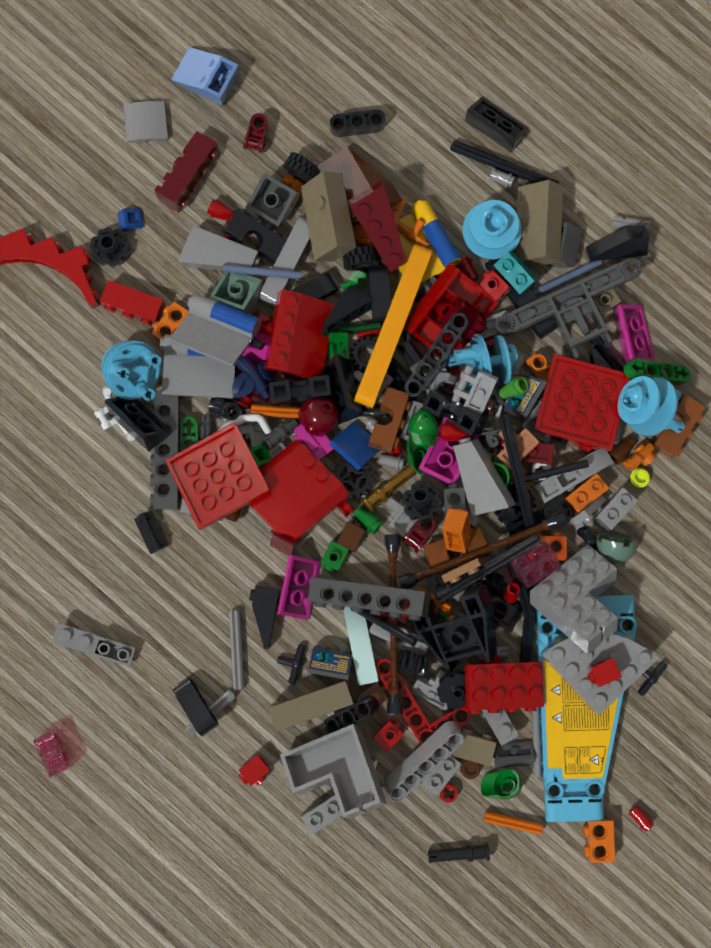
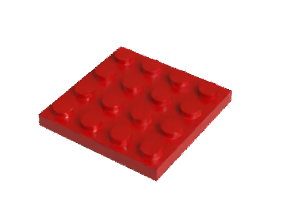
M554 354L533 431L612 451L620 420L618 398L624 386L630 381V378L621 371Z
M235 422L165 460L199 530L208 527L271 492Z

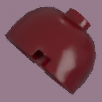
M328 397L309 398L300 407L298 412L300 424L303 423L308 433L314 436H325L338 423V407Z

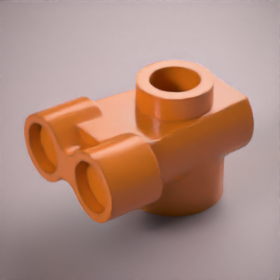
M536 352L525 362L538 379L546 382L550 365L543 355H539ZM538 362L540 367L536 368L533 363Z
M650 442L646 444L640 443L633 449L635 453L623 462L624 466L628 470L637 468L641 463L647 466L657 457L653 453L654 446Z

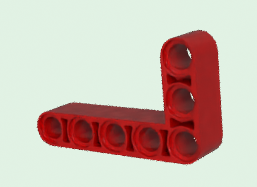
M383 658L376 663V672L390 693L391 671L381 673L379 665L382 662L391 664V661ZM398 676V680L401 683L398 689L400 690L401 698L409 697L411 699L410 706L403 708L402 715L421 745L424 743L421 740L422 733L428 731L433 734L438 730V725L441 721H454L458 724L459 728L469 722L470 714L468 710H463L466 713V718L463 721H457L455 715L459 710L453 708L429 723L401 676ZM414 714H419L422 718L421 723L418 725H413L410 721L411 716Z

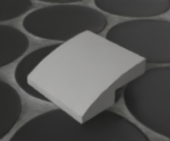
M143 101L123 105L126 141L128 143H146L147 140L166 141L168 139L164 101Z

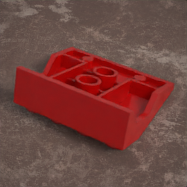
M449 263L408 316L404 328L430 348L445 327V324L441 322V317L455 306L456 297L459 296L463 300H467L475 309L482 311L486 319L499 301H495L482 287ZM461 337L464 343L462 345L463 349L469 341Z
M281 289L277 293L263 370L284 372L306 379L322 376L329 335L322 337L321 332L323 324L335 304L302 293Z

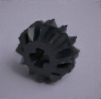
M404 650L399 652L397 658L398 670L419 676L427 675L431 660L429 657Z

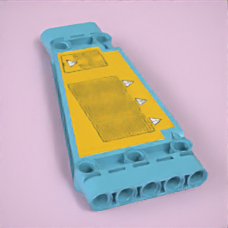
M634 595L598 596L596 599L618 617L617 631L613 634L634 641L637 629ZM537 610L536 629L538 639L536 641L537 662L543 663L544 707H540V736L545 820L547 822L604 820L603 794L624 692L600 715L595 714L540 655L549 646L567 638V636L548 619H541L543 615ZM631 613V616H620V614ZM624 620H628L631 624L628 631L622 628ZM545 622L551 625L549 633H544L542 630V625ZM592 784L598 785V791L595 794H590L589 787ZM552 785L558 786V792L555 795H550L548 791Z

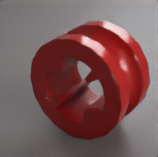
M246 396L233 401V403L238 404L239 407L244 409H250L249 404L253 402V400Z
M346 500L338 506V509L346 518L348 513L354 512Z
M447 783L439 795L444 802L451 803L456 800L458 791L454 785ZM444 789H453V797H444Z

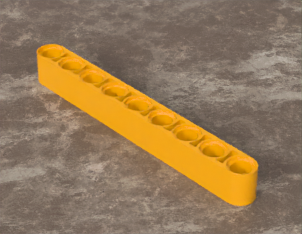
M414 244L354 402L373 408L433 250Z

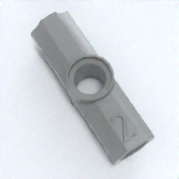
M372 623L368 633L390 642V633ZM397 627L417 639V644L414 647L404 641L397 642L398 646L424 656L428 646L421 637L404 628Z

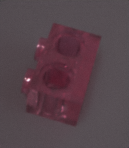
M546 541L541 542L511 561L517 578L527 589L561 568L555 551Z
M57 730L33 740L49 778L73 767Z

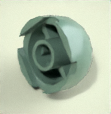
M605 531L597 534L596 550L612 565L618 566L619 563L630 560L634 555L636 538L632 541V536L611 531L610 535H604Z

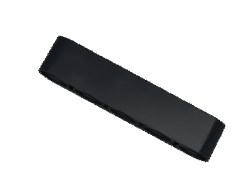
M490 259L486 262L485 267L487 271L496 270L494 264L499 259ZM513 287L506 294L516 309L538 299L530 288L525 293L519 294ZM552 316L530 326L540 339H543L558 328Z
M459 312L451 316L406 382L405 392L409 396L415 397L422 394L469 327L471 319L467 313ZM458 316H462L465 319L463 327L456 325V318ZM447 332L451 333L454 337L451 344L447 343L444 339ZM435 349H439L442 352L440 360L435 359L433 356ZM424 365L428 366L431 370L429 376H425L422 373ZM412 382L419 384L418 392L411 390Z

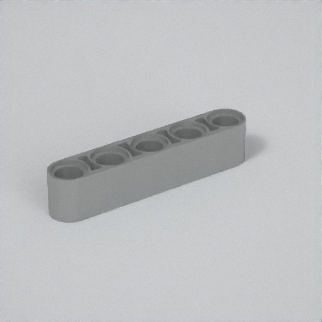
M299 216L272 269L296 271L311 242L307 218ZM268 276L260 291L259 300L275 307L277 293L281 289L286 290L291 279Z
M448 721L444 723L386 777L384 785L391 801L398 802L403 800L463 744L464 737L456 722Z

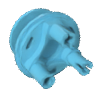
M488 200L476 205L469 211L463 223V238L467 249L485 259H500L508 251H513L521 238L522 227L517 213L509 204L500 200Z
M477 333L471 339L470 347L455 349L453 355L447 358V363L449 367L471 364L474 366L472 374L477 376L479 370L492 375L491 366H496L501 382L507 384L511 380V371L517 369L515 364L519 355L517 348L513 344L507 345L502 335H495L493 340L494 356L489 357L486 343L482 335ZM468 382L465 389L470 392L473 384Z
M135 340L122 341L114 344L106 351L102 359L101 370L106 385L118 397L129 400L143 397L146 401H149L155 397L153 389L160 379L162 359L151 346L144 342Z
M639 376L630 380L622 389L618 398V412L621 419L628 423L636 433L652 436L662 432L664 429L680 433L682 432L680 429L683 430L685 428L684 422L674 417L681 392L676 390L668 380L659 377Z

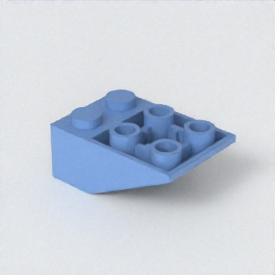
M189 47L171 81L223 106L240 75L238 64L222 56Z

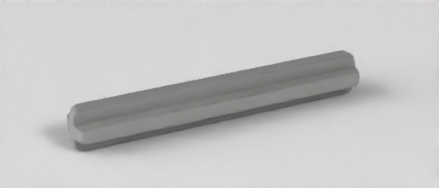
M232 610L229 612L233 689L241 690L244 689L241 617L239 610Z

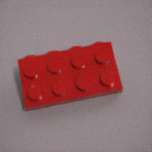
M542 662L465 665L466 705H463V710H469V714H481V710H488V713H500V709H506V712H518V708H525V711H537V707H544Z

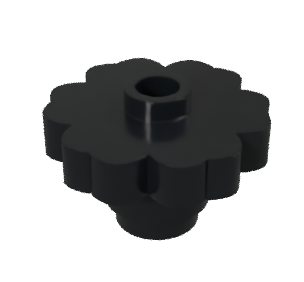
M110 227L100 229L98 236H94L91 239L90 249L94 252L93 258L102 266L107 263L110 267L121 265L123 258L129 257L131 249L127 242L126 234L120 229L113 231Z
M423 482L413 484L411 490L405 491L402 498L405 514L411 520L418 519L421 523L432 521L434 515L440 514L443 502L440 499V491L434 485L426 487V484Z
M457 669L453 673H445L439 679L440 686L436 689L440 702L446 703L449 709L459 710L462 705H466L465 671Z

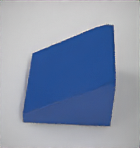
M122 209L118 212V222L121 231L143 228L140 209Z

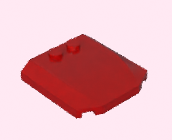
M295 440L260 468L271 492L251 502L249 505L275 533L285 534L297 541L348 499L349 493L344 485L303 443Z

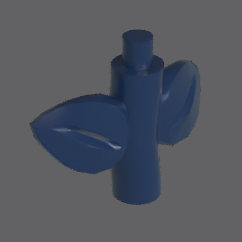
M243 356L236 362V366L243 373L236 376L233 381L232 394L234 398L248 396L255 390L265 400L268 399L271 395L266 382L273 381L278 371L263 370L265 362H260L255 366L247 356Z

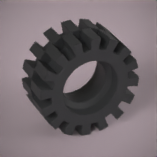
M291 152L283 164L285 171H288L290 175H293L294 178H297L304 184L321 172L317 165L309 161L307 157H303V155L296 152Z
M359 246L342 256L344 269L347 271L366 270L367 268L379 265L377 250L373 246Z
M360 337L351 346V364L356 370H360L361 373H365L369 362L361 360L359 356L360 351L364 348L374 350L377 342L374 337Z

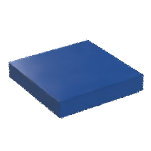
M355 421L329 444L358 471L381 451L368 447L371 435Z

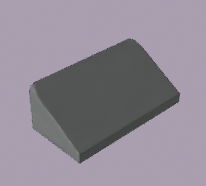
M533 741L509 742L502 747L500 743H496L493 754L494 767L534 765Z

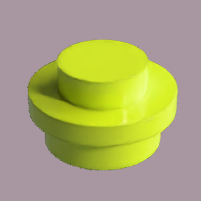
M637 468L631 472L630 481L635 487L642 488L649 483L650 475L647 470Z

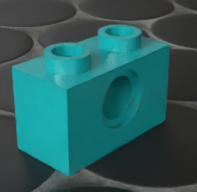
M508 251L494 264L496 269L519 294L525 293L539 280L513 251Z

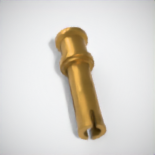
M407 465L384 485L375 487L374 492L369 496L363 497L361 499L362 503L372 513L375 507L387 501L391 493L415 476V471L411 466Z

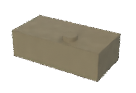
M323 171L301 186L314 260L334 262L355 249L356 243L342 173Z
M551 180L518 187L517 215L521 222L522 233L520 241L515 248V254L528 268L560 262L563 186Z
M346 680L274 704L268 710L275 731H279L299 723L301 727L311 724V719L353 705V700Z

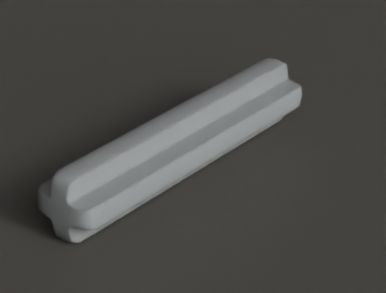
M228 690L209 707L214 716L231 703L236 696L231 690ZM192 723L186 727V731L191 736L197 733Z

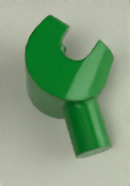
M364 271L353 272L349 280L341 284L343 291L347 287H353L356 284H359L363 289L364 284H361L359 279H367L368 274Z

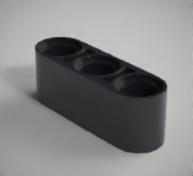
M379 109L336 114L330 119V132L335 137L378 133L385 127V114ZM374 118H378L381 120V122L379 124H375L372 122V120ZM358 120L362 122V125L355 126L353 122ZM341 123L343 127L338 129L334 127V124Z
M387 266L368 268L373 323L384 322L391 306Z
M326 272L292 291L323 300L336 293L339 288L330 272Z
M190 678L172 689L195 730L201 737L219 725L202 694Z
M366 696L353 703V705L343 708L325 719L323 723L324 730L330 734L363 721L378 711V700L374 696Z

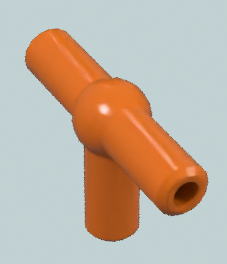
M419 218L412 230L402 222L398 223L397 229L408 236L410 241L429 248L430 243L419 236L425 224L424 219Z

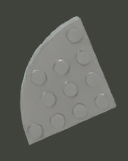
M614 634L605 641L601 639V644L590 654H586L568 637L552 644L540 653L543 659L597 715H600L658 660L645 647L633 640ZM609 657L614 658L622 677L602 687H596L595 684L592 685L587 676V673H589L588 667Z

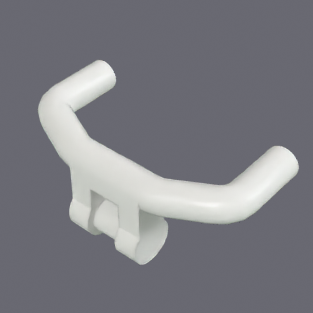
M104 386L102 391L105 399L113 398L111 389L108 386ZM106 406L94 412L96 418H99L103 430L118 423L114 418L108 420L106 413L109 411ZM118 423V425L120 426V428L122 429V431L124 432V434L126 435V437L128 438V440H129V441L135 440V439Z
M241 409L237 419L228 420L223 418L224 425L218 429L219 431L234 422L238 426L245 422H258L265 434H269L272 431L262 415L244 414Z

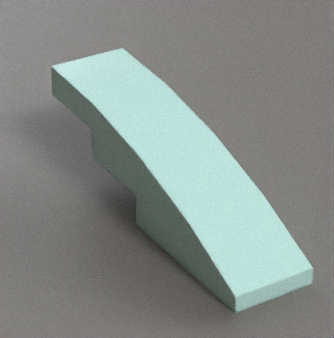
M345 607L344 615L358 685L378 682L366 618L352 612L350 607Z

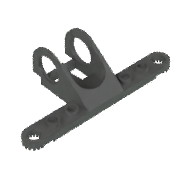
M628 258L621 263L612 265L515 309L496 320V332L505 337L510 336L553 316L564 345L572 359L579 360V354L575 347L601 336L607 348L612 347V339L608 334V329L592 298L639 277L642 272V264L636 258ZM634 264L638 269L636 272L630 273L626 267ZM591 314L597 331L573 341L565 325L576 320L584 335L589 332L583 316ZM502 322H509L511 326L508 330L503 331L500 328V324Z

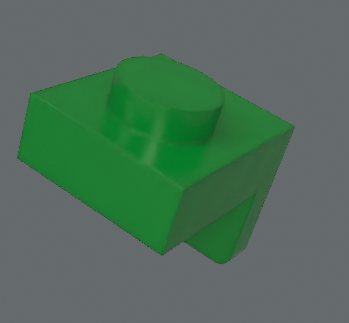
M336 331L329 334L328 351L330 360L334 355L338 354L350 361L348 332Z

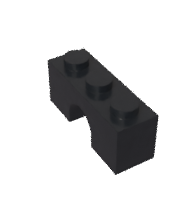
M243 209L233 210L221 231L236 241L243 240L247 232L254 233L258 239L255 250L270 262L275 261L287 241L282 238L283 235L274 229L272 231L268 229L263 221L252 219L247 211Z
M329 375L309 377L308 380L299 382L285 380L269 383L273 406L306 402L309 398L314 397L331 398Z
M440 388L429 391L423 404V409L437 417L443 416L456 422L455 427L471 436L482 432L489 415L485 413L480 415L463 407L464 401L454 402L452 400L453 395Z

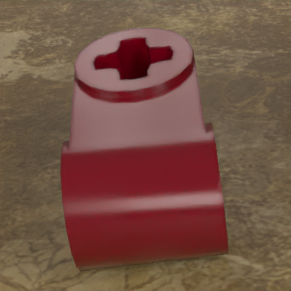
M256 113L251 117L243 149L247 150V148L263 153L269 129L268 120L264 114ZM258 121H262L265 124L264 126L257 128L255 127V123Z
M418 520L401 542H406L415 549L414 552L417 554L435 529V520L431 521L432 528L428 531L421 528V522Z

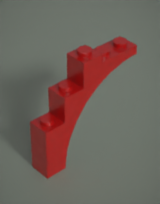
M24 228L0 237V266L22 262L52 268L65 275L77 285L92 309L99 306L97 302L100 299L96 288L92 289L90 282L93 280L89 271H86L92 268L90 262L93 261L88 250L85 251L82 246L64 252L60 242H56L53 237L35 244L31 233H27Z

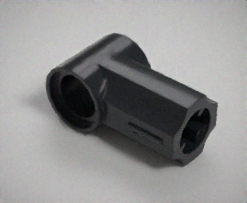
M403 328L401 334L407 340L403 343L398 342L396 348L411 367L423 359L424 356L410 337V333Z

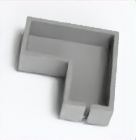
M587 544L530 591V604L586 654H590L601 644V639L605 641L617 631L618 617L596 599L616 582L617 568Z
M355 724L280 754L292 793L302 795L331 783L343 818L351 819L366 813V810L371 811L387 804L361 728Z

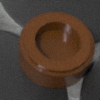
M463 760L460 772L465 778L474 779L480 774V765L476 762Z

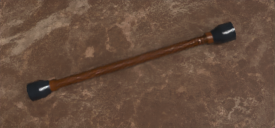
M561 510L549 516L540 525L537 524L533 528L530 527L499 541L497 540V542L495 541L492 544L485 545V547L478 548V550L475 549L473 552H468L466 555L463 554L461 557L458 556L435 567L423 570V572L405 573L397 577L402 589L413 588L424 577L427 578L429 575L432 576L434 573L436 574L460 563L462 564L465 561L472 560V558L479 557V555L482 556L484 553H489L491 550L494 551L496 548L499 549L508 545V543L511 544L537 532L539 533V531L559 529L567 526L566 518Z
M399 534L385 535V547L390 560L389 587L397 588L396 560L401 545ZM390 617V624L398 627V618ZM390 633V679H392V688L387 701V713H403V702L400 690H398V638Z

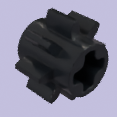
M211 398L209 412H213L214 418L223 419L220 414V407L228 399Z
M496 572L488 575L482 581V585L486 584L491 597L503 596L508 583L504 582V576Z

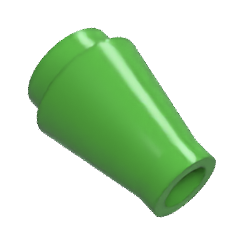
M514 377L499 389V395L503 399L524 395L529 389L528 382L524 377Z

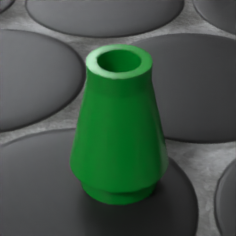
M359 507L353 515L368 533L375 534L383 525V521L380 520L381 517L362 507Z

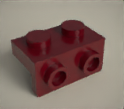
M459 296L455 298V306L441 317V322L446 325L455 313H467L471 321L462 337L471 342L474 334H481L486 330L485 314L475 309L467 300H463ZM458 316L456 318V325L463 327L465 319L462 316Z

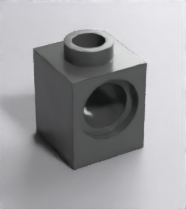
M448 485L447 489L443 490L445 515L448 508L466 511L464 488H459V485ZM451 494L459 496L460 501L458 504L450 503L449 496Z

